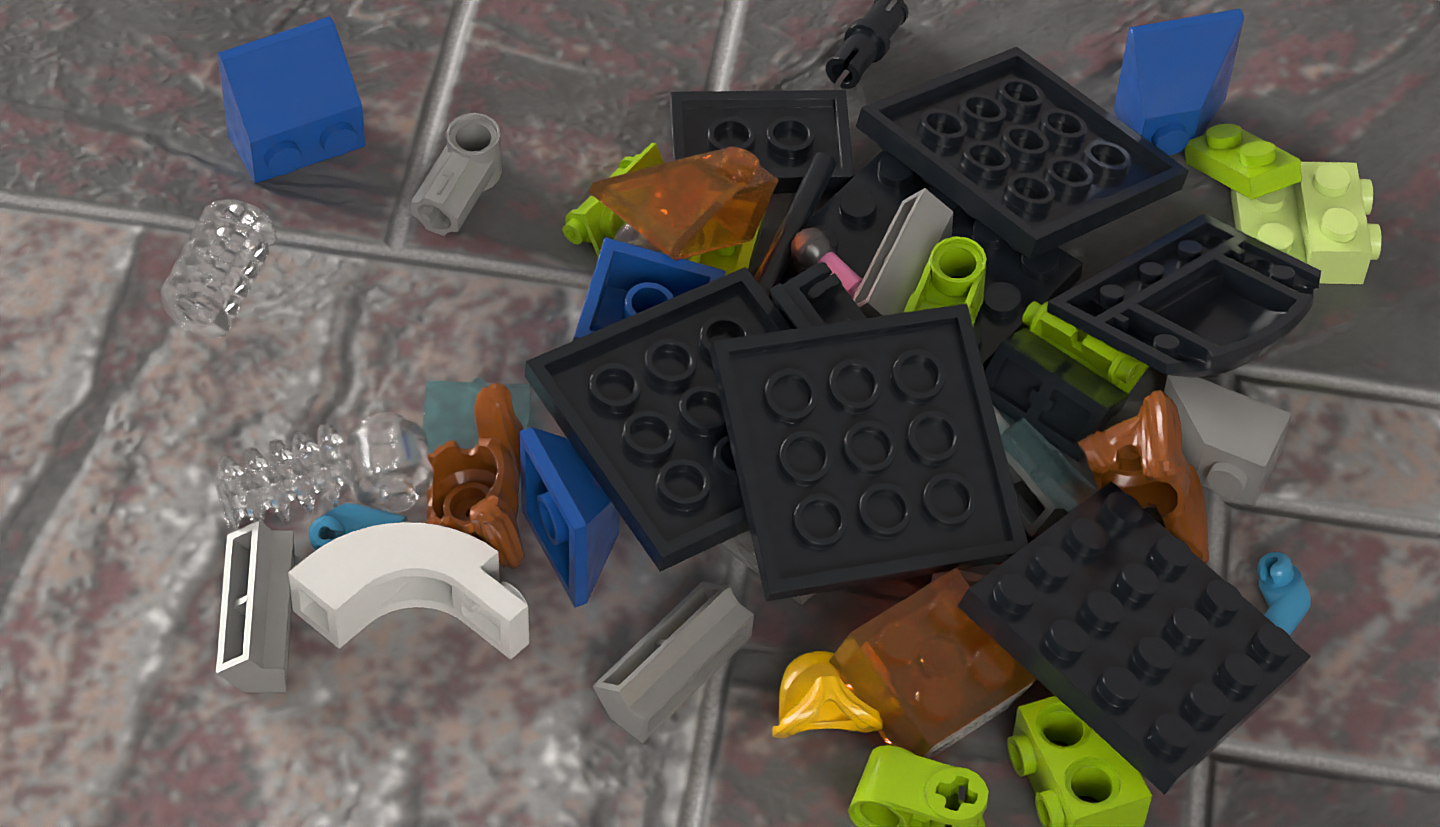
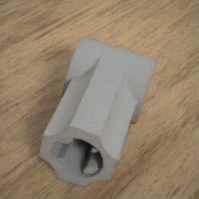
M479 113L463 114L449 124L446 132L447 145L410 203L411 215L416 217L426 230L442 236L449 232H458L482 192L492 188L500 180L502 174L500 129L494 119L487 115Z

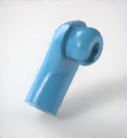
M345 503L320 516L311 524L309 540L311 546L316 551L332 540L356 530L387 523L407 522V516L359 504Z
M1281 552L1268 553L1259 560L1256 567L1257 574L1260 577L1258 581L1259 587L1269 608L1264 615L1291 636L1307 614L1311 606V597L1299 569L1292 565L1290 557Z

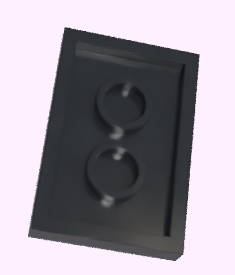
M846 90L670 92L674 195L706 194L707 190L728 194L796 193L814 155L819 152L831 155L836 161V167L823 193L839 192L854 177Z

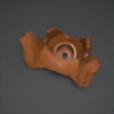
M490 383L488 387H483L477 394L474 406L478 444L474 448L463 449L459 447L456 441L452 440L447 441L442 446H438L433 453L428 454L426 473L428 508L426 523L456 529L487 543L499 552V563L502 567L516 569L520 566L525 556L516 521L519 508V478L521 476L520 431L524 430L514 412L511 392L501 383Z
M1161 390L1153 391L1151 395L1144 398L1138 415L1115 424L1103 432L1096 431L1095 434L1088 435L1079 441L1078 445L1086 456V461L1089 469L1092 471L1098 491L1112 481L1123 492L1136 499L1143 509L1146 507L1157 508L1163 518L1165 528L1172 535L1186 543L1190 550L1206 564L1209 561L1208 525L1200 479L1194 467L1185 458L1182 450V430L1177 406L1165 392Z

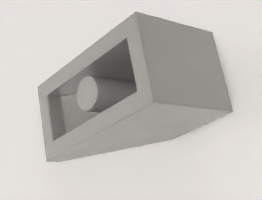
M1168 374L1164 392L1168 394L1169 398L1177 406L1182 430V450L1185 458L1194 467L1199 476L1201 485L1212 489L1223 497L1234 498L1255 506L1281 453L1292 414L1199 377L1188 378Z

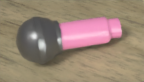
M807 228L797 233L791 242V256L794 262L799 267L805 269L825 262L832 271V274L835 273L843 287L853 299L863 279L835 254L836 251L832 247L829 235L818 228Z

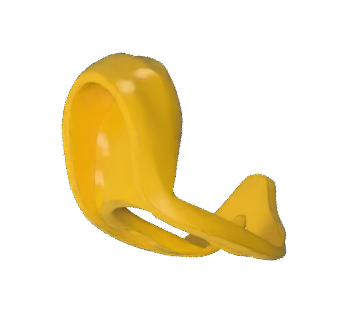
M814 651L797 657L784 671L779 691V725L773 726L772 736L775 738H788L799 732L814 729H841L868 733L882 729L883 721L876 709L861 701L859 686L849 665L837 655L833 657L834 653Z

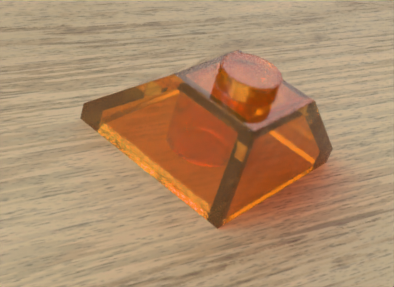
M727 147L726 149L694 155L595 181L592 183L589 193L675 261L753 241L778 179L761 167L758 158L751 152L738 147Z

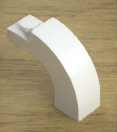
M413 522L387 523L366 527L345 534L323 545L288 572L293 612L339 649L380 616L395 610L412 607L432 608L451 614L465 623L510 660L529 644L528 605L523 595L508 582L500 583L499 552L487 543L456 529Z

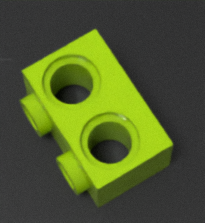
M1056 696L1018 707L1013 736L1007 740L1008 753L1016 773L1020 777L1027 776L1036 793V810L1043 827H1144L1152 794L1138 770ZM1050 741H1061L1069 746H1059ZM1078 797H1091L1097 800L1098 803H1089L1081 800Z

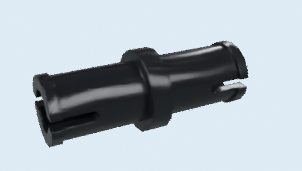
M875 0L865 17L855 20L845 32V43L826 64V74L831 82L835 84L843 72L848 70L849 73L842 81L840 87L843 89L854 88L871 63L880 61L890 49V38L908 18L909 11L903 0H897L890 11L885 9L892 0Z

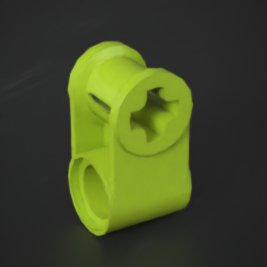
M955 236L945 238L937 243L931 251L916 291H913L909 297L904 313L967 303L974 327L975 319L984 298L987 259L984 249L977 242L966 237ZM957 276V277H963V278L958 279V278H951V277Z
M891 745L879 746L871 752L848 809V814L857 827H946V824L952 825V827H985L982 815L987 809L989 791L985 781L977 773L967 768L955 767L921 757L901 747ZM960 786L965 788L964 801L959 799Z

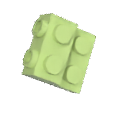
M1301 162V182L1253 200L1231 189L1230 195L1235 229L1321 270L1320 283L1363 284L1370 260H1377L1380 256L1379 224L1367 223L1366 215H1369L1372 210L1373 185L1370 179H1359L1357 163Z

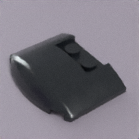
M1202 214L1049 300L1047 312L1165 375L1169 374L1188 378L1208 377L1226 373L1248 364L1271 350L1290 334L1307 315L1313 305L1314 289H1319L1321 270L1209 215Z

